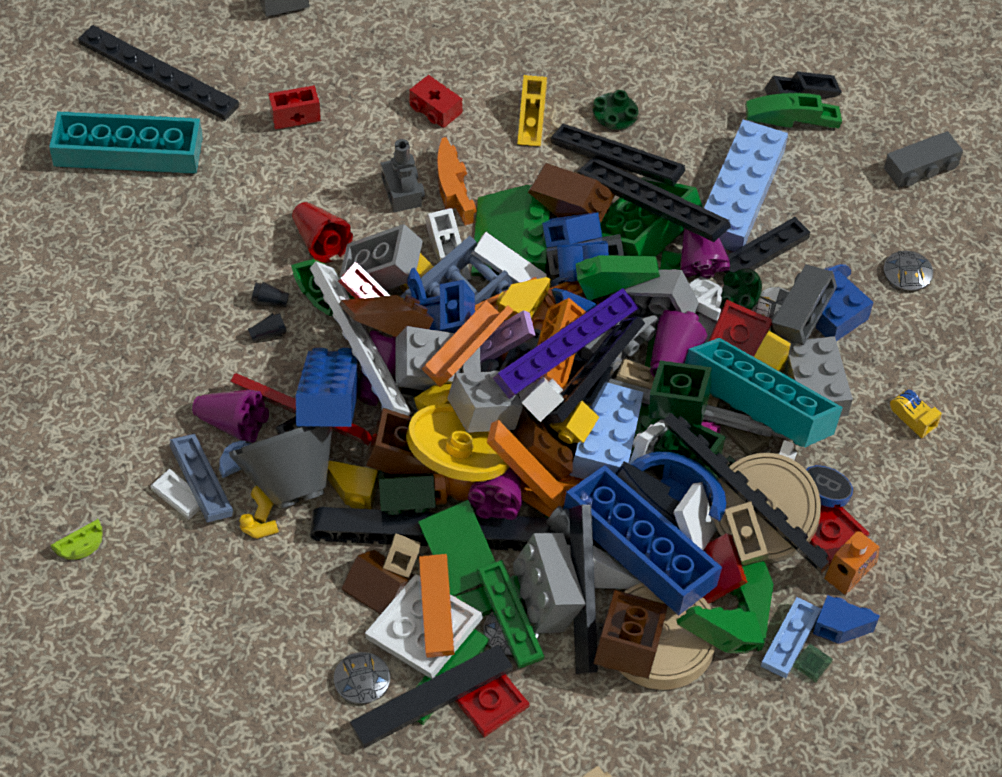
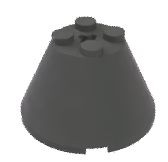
M301 427L230 451L229 455L275 505L278 504L279 509L300 502L298 497L303 496L306 501L324 494L323 489L326 488L332 427Z

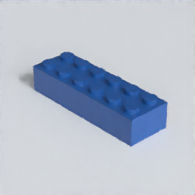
M313 348L312 351H308L296 392V426H352L360 380V362L353 355L352 348H340L338 351H328L327 348Z
M606 465L566 492L563 509L567 508L569 510V508L582 504L591 505L592 538L678 616L717 587L722 567Z

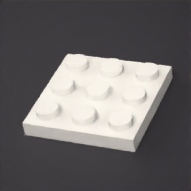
M416 574L365 632L367 640L431 679L436 676L452 656L426 657L421 577ZM450 595L454 651H456L482 620V613Z

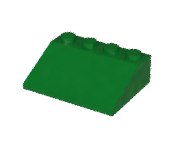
M644 176L641 178L703 208L696 187L678 183L673 187ZM619 198L608 208L600 223L602 237L620 234L624 256L656 257L684 230L683 227L622 198Z
M523 185L478 197L474 240L478 243L483 234L487 232L545 273L547 247L542 223L549 220V209L528 193L532 185ZM472 265L471 276H483ZM488 266L497 276L500 274Z

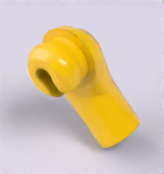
M256 485L251 491V497L258 505L253 519L266 523L274 503Z
M248 513L243 514L239 518V527L242 532L255 539L279 533L276 520L260 524L253 519V515Z

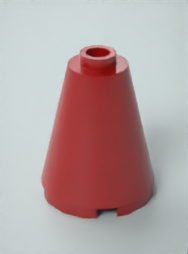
M302 202L294 208L292 219L310 255L315 260L329 263L332 262L329 258L337 254L339 257L345 254L347 244L353 240L351 226L346 220L309 202Z

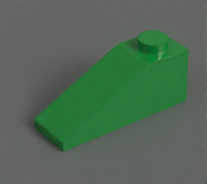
M598 255L575 263L577 280L589 301L614 293L622 288L625 289L660 277L658 262L655 256Z

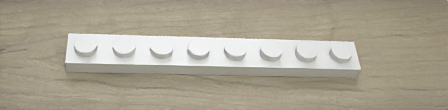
M316 261L310 267L315 277L314 282L322 290L323 298L331 307L334 319L340 324L343 336L349 341L353 355L362 366L363 374L368 377L372 385V391L378 396L382 404L381 408L409 416L411 411L364 324L353 320L339 305L341 300L350 298L344 287L338 282L339 278L334 268Z

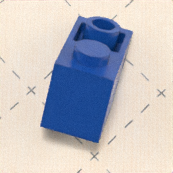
M598 212L553 218L542 223L546 247L573 244L602 237Z
M827 595L813 634L841 644L874 632L880 615L873 613L868 608H860L849 604L842 598Z

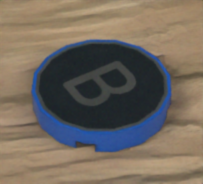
M815 465L806 469L817 486L820 505L826 507L840 505L842 507L850 501L853 487L843 474L826 466Z

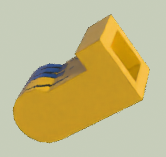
M904 390L890 402L891 410L921 439L938 427L942 413L936 407L931 409L912 390Z

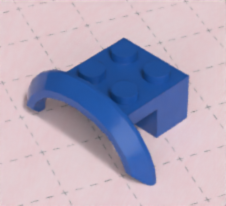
M845 264L824 268L825 270L833 271L837 288L816 324L818 331L825 337L835 336L836 342L869 319L874 303L847 279L851 275V269Z
M415 268L410 270L407 284L411 295L420 301V305L428 309L427 313L434 319L429 330L456 333L475 313V293L465 280L440 284V296L426 298L417 270Z
M671 452L645 454L631 463L632 466L641 471L651 466L664 465L663 477L660 482L671 487L668 495L681 502L693 483H702L711 508L709 515L719 522L723 518L726 508L725 492L716 477L700 463Z

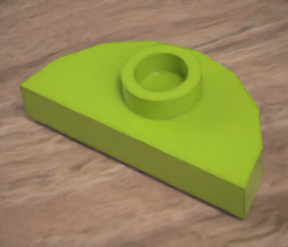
M99 519L51 544L52 550L58 556L68 560H79L90 556L98 549L102 542L103 530Z

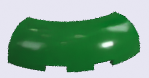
M311 259L291 265L294 278L301 292L306 295L317 309L333 317V311L329 304L325 302L324 294L314 282L315 277L310 270V267L316 261L322 262Z

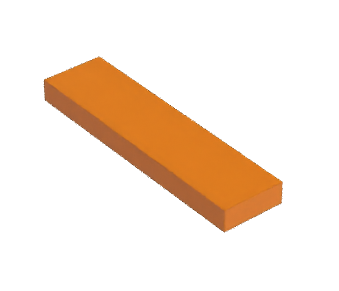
M499 420L491 423L487 444L551 510L558 508L563 493V487Z
M447 554L419 557L426 657L455 655Z

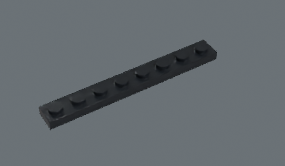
M94 25L89 27L78 38L80 45L225 121L239 107L238 100Z
M595 157L577 171L578 174L596 179L614 195L712 242H715L731 228L728 219Z
M670 413L664 419L665 427L745 503L752 502L754 511L820 574L829 567L828 554L818 545L813 547L807 541L808 535L800 527L796 526L793 528L787 522L789 518L778 507L773 509L766 502L769 499L759 489L755 491L747 485L749 480L739 470L734 473L727 466L729 461L720 452L714 454L708 448L710 446L709 442L702 435L698 434L695 436L689 430L690 424L683 417L679 416L676 418Z

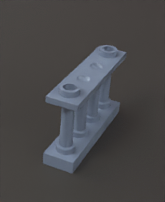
M468 236L421 277L426 298L440 296V284L451 280H465L475 293V305L500 294L502 291L508 290L513 282L506 270L497 276L484 262L471 254L477 245V242L471 236ZM468 264H472L490 282L480 292L460 274V271ZM410 289L406 290L400 297L405 298L406 295L412 297Z

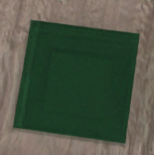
M810 643L794 662L793 667L814 682H817L832 664L833 659Z

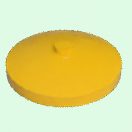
M436 404L425 407L416 412L411 418L407 430L408 446L415 457L433 471L463 481H486L499 477L509 468L506 462L487 444L489 431L467 433L451 404Z

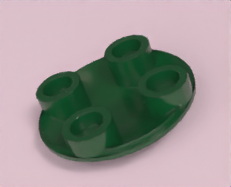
M620 89L614 93H606L596 97L592 107V113L596 121L602 126L614 130L626 129L632 126L639 114L636 103L628 97L626 91Z
M743 268L736 272H728L724 276L720 308L723 309L726 300L752 310L762 292V282L758 273L752 269Z

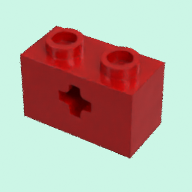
M429 74L409 89V102L412 109L416 112L420 111L427 116L431 123L438 124L443 129L463 113V98Z
M315 85L268 93L270 113L275 130L321 121L320 102Z

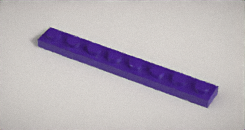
M622 288L493 377L494 381L505 395L511 399L620 323L621 320L630 316L639 307Z

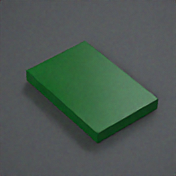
M469 500L419 521L432 554H447L450 595L455 596L480 585L481 582L476 573L477 569L494 563L495 559Z

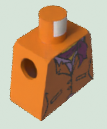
M857 531L836 552L824 579L846 595L877 563L880 547L863 533ZM846 567L848 570V574H844L841 571H844V568Z

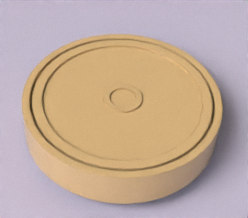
M774 453L752 454L736 461L729 467L734 473L739 470L749 480L747 485L754 491L759 489L769 499L766 503L773 509L778 507L789 518L787 522L793 528L796 526L800 527L808 535L807 541H811L819 525L821 506L817 486L805 468L786 456ZM719 478L718 481L725 492V509L744 504L745 502ZM755 512L768 551V559L763 561L765 563L778 562L796 555L798 552ZM724 514L720 522L713 518L720 537L726 533L732 535L726 514Z
M643 583L632 586L625 591V593L664 603ZM703 597L691 606H702L703 609H711ZM668 607L649 679L635 677L622 671L619 672L632 682L643 687L657 690L680 688L692 683L707 670L713 659L716 647L677 625L676 619L686 614V610L678 616Z

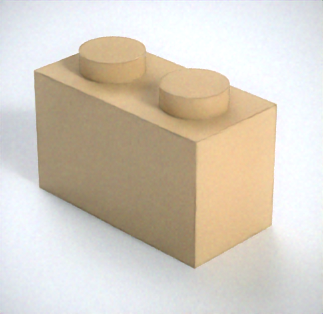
M752 502L725 509L726 518L742 566L767 560L768 551Z

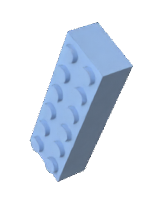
M747 120L742 121L704 207L729 220L731 228L720 236V240L726 250L734 252L746 244L784 154L788 133Z

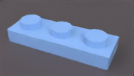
M796 597L769 647L761 667L786 679L822 609Z

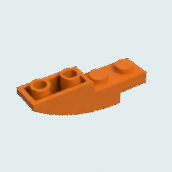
M447 137L441 139L438 151L439 192L445 209L456 208L463 224L469 225L474 223L476 206L472 199L469 200L467 197V190L464 184V176L467 175L466 167L463 162H459L455 146L450 145Z

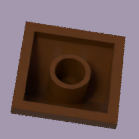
M374 549L357 555L342 586V590L381 615L413 578L414 574L410 573L408 578L384 569L386 556Z

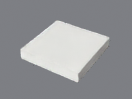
M693 483L674 510V515L679 530L704 550L717 528L713 517L709 515L711 508L703 484Z

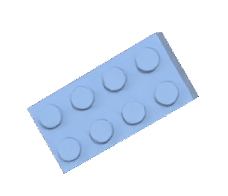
M611 383L607 384L593 410L599 416V419L585 442L576 444L573 457V472L569 476L585 479L604 465L616 473L624 461L629 463L644 392Z

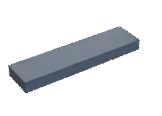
M191 434L170 439L169 446L206 521L212 522L232 517L233 509L196 435Z

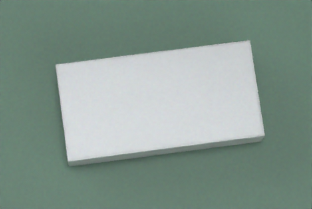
M171 469L166 471L151 485L152 491L188 520L200 510L188 483Z

